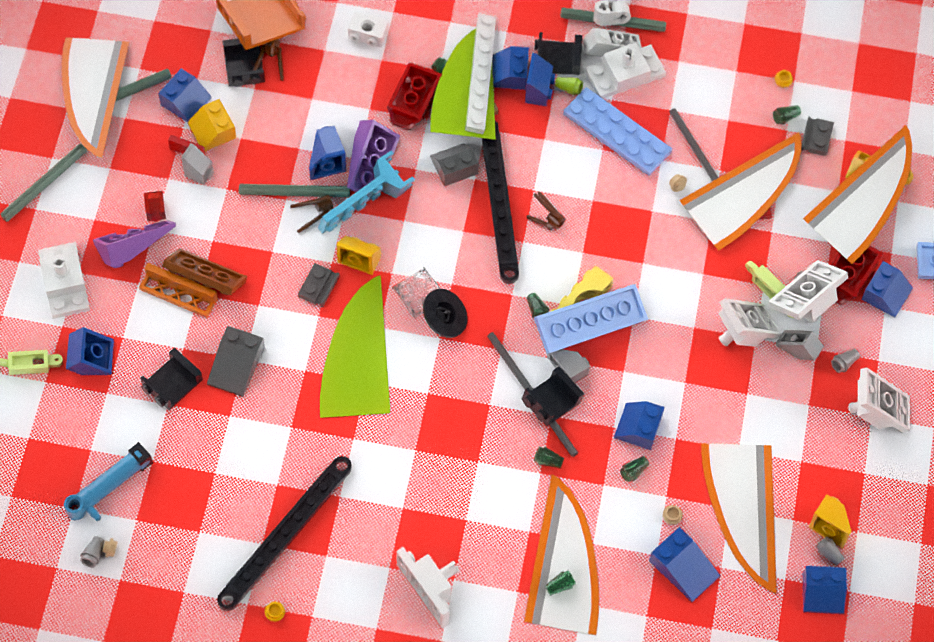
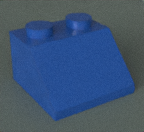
M510 46L492 55L494 88L526 90L529 47Z
M532 53L526 83L525 103L547 106L548 99L551 100L553 89H550V84L554 85L556 74L552 73L553 66L536 53Z
M182 68L158 93L160 105L186 122L212 98L198 79Z
M883 261L865 289L862 300L895 318L913 287L899 269Z
M84 327L70 333L66 369L80 375H111L114 339Z
M648 401L626 403L614 438L651 450L665 407Z
M806 566L802 574L803 612L844 614L847 591L846 568Z

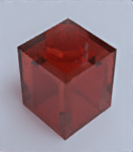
M163 191L144 193L147 221L158 222L166 219Z

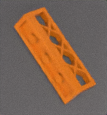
M147 263L145 267L146 275L139 286L141 291L208 318L218 300L215 290L150 263ZM150 279L158 283L157 287H146ZM173 288L175 294L165 295L163 289ZM190 295L192 301L182 302L180 296ZM204 301L209 303L206 311L197 307V303Z

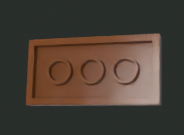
M180 248L167 257L162 265L171 273L181 274L188 280L200 282L205 287L217 289L225 295H232L247 280L246 275Z

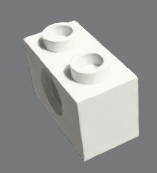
M354 11L347 28L348 38L355 42H362L372 47L382 48L389 32V21Z

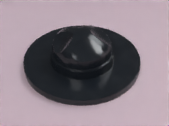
M435 289L425 297L423 314L427 324L435 333L442 337L454 338L465 330L467 326V312L457 295L446 289Z

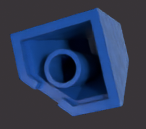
M335 125L317 129L309 165L310 180L346 172L345 150Z

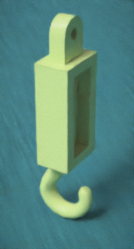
M752 261L745 264L746 269L753 275L751 281L770 299L786 287L764 265L758 267Z
M48 350L8 352V359L0 358V366L8 367L9 375L49 373V368L60 367L63 364L61 355H48ZM43 359L44 363L34 365L33 360Z

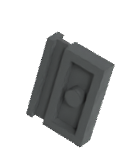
M808 116L801 150L803 151L804 149L810 153L826 156L834 122L819 118L812 119Z
M314 263L298 293V297L324 307L340 277V273H334L332 270Z

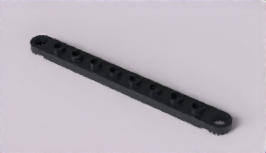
M495 120L496 140L481 138L500 278L506 284H513L519 278V269L499 125ZM506 271H513L515 275L508 278L504 273Z
M338 456L227 583L226 587L217 596V603L220 609L224 611L235 609L350 474L352 464L349 458ZM338 463H346V470H338L336 467ZM225 596H231L233 602L225 605L222 603V599Z

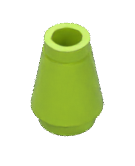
M557 77L555 87L575 96L582 92L583 81L579 78Z

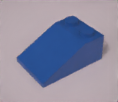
M680 527L651 552L649 562L691 602L695 601L720 577L718 571L695 541Z

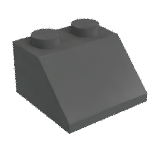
M465 143L430 155L444 187L479 173V162L472 148Z

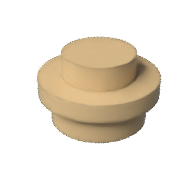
M680 174L674 175L669 181L673 192L682 191L687 183L686 177Z
M670 505L664 509L663 519L666 523L675 525L682 520L683 513L679 507Z
M110 538L109 541L105 540L102 551L106 553L105 557H114L118 541H114L113 538Z

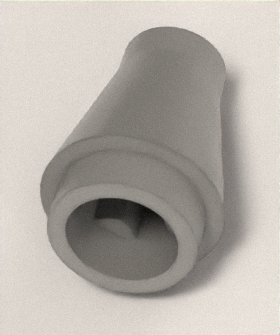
M852 349L835 355L831 360V365L838 373L846 372L860 358V354L856 349Z
M94 536L81 553L80 561L85 566L95 567L96 564H99L102 547L105 542L101 537Z
M826 536L816 546L819 550L818 553L836 566L845 559L832 538L829 539Z

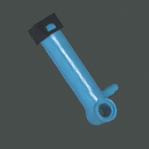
M138 442L128 450L129 454L77 494L68 496L64 501L67 516L71 520H80L87 511L92 518L99 521L101 516L93 506L139 470L143 472L152 465L153 460L149 452ZM74 505L80 506L76 510H71V507Z

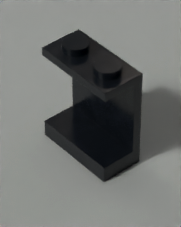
M539 32V39H535L534 50H538L537 55L553 66L552 73L580 75L582 35H575L574 43L542 40L543 32Z
M238 39L222 40L229 87L265 82L262 60L257 70L253 71L260 55V45L245 50Z
M175 347L169 352L170 360L150 378L147 379L144 376L140 378L142 390L147 395L152 394L155 397L156 403L160 407L165 406L168 410L174 407L203 380L202 372Z
M558 366L545 382L533 390L526 388L521 400L527 408L534 412L539 421L549 426L579 405L585 393Z

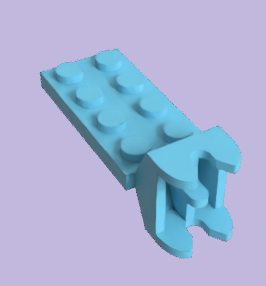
M393 151L388 152L377 160L373 169L375 179L322 217L318 226L322 234L326 231H333L338 226V222L348 220L352 216V212L362 210L369 200H376L381 195V191L397 198L413 185L414 177L404 182L398 175L399 171L397 169L394 170L389 164L392 160L391 157L394 155Z

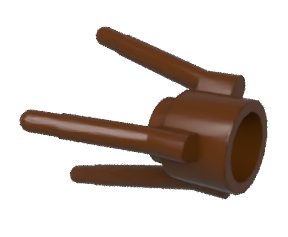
M276 39L262 45V50L253 71L259 67L265 52L271 57L277 54L280 80L283 81L282 49L280 48V40Z
M540 191L537 194L534 193L533 196L550 212L546 217L548 223L530 215L526 217L546 226L549 230H552L553 227L558 230L566 218L557 211Z
M329 195L290 205V208L315 204L316 210L322 212L299 228L297 233L307 229L327 214L329 210L333 209V203Z

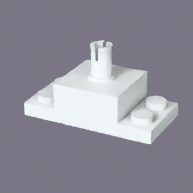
M636 42L604 53L602 62L585 68V72L597 95L603 99L666 77V71L652 45L639 49Z
M76 242L38 250L52 319L90 311Z
M817 260L769 300V307L800 320L804 317L807 318L809 323H815L819 320V316L838 301L836 288L848 279V273Z
M726 298L720 302L723 309L718 314L728 329L719 336V340L724 346H728L734 340L737 345L756 347L766 338L777 339L782 335L764 304Z
M869 368L860 369L858 402L849 403V412L852 415L858 414L860 418L878 429L893 426L902 433L909 432L910 396Z
M404 547L396 551L398 568L443 629L449 625L450 606L447 602L451 600V585L447 579L460 572L458 565L455 566L456 563L451 561V563L439 570L429 554L416 561L410 551L407 552Z

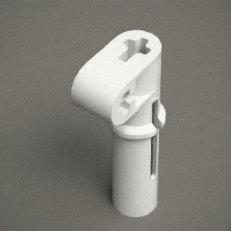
M601 0L595 4L593 20L600 26L624 24L631 19L627 0Z

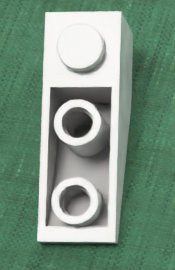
M594 27L582 39L586 55L603 57L604 53L635 42L639 49L642 48L638 34Z

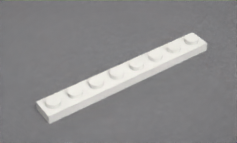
M481 13L477 17L465 131L483 134L485 131L496 24L495 16Z

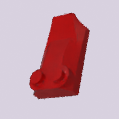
M409 62L387 105L391 123L407 130H411L419 123L436 92L440 77L443 74Z
M869 246L853 264L841 253L837 254L831 265L846 271L848 279L836 288L838 301L835 303L843 305L855 299L873 270L877 267L883 252Z

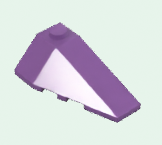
M360 120L354 136L347 188L358 192L375 179L373 169L377 160L390 151L395 152L400 138L399 134L375 120Z
M165 220L145 225L144 230L132 228L127 230V234H108L93 239V243L104 263L112 268H118L123 266V263L132 260L176 227V223Z

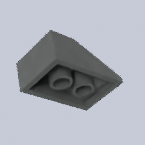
M227 326L220 341L207 385L243 397L265 349L264 338Z

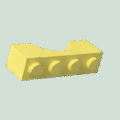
M595 265L592 270L586 271L580 283L577 282L572 287L571 293L561 299L557 309L607 293L612 288L614 278Z

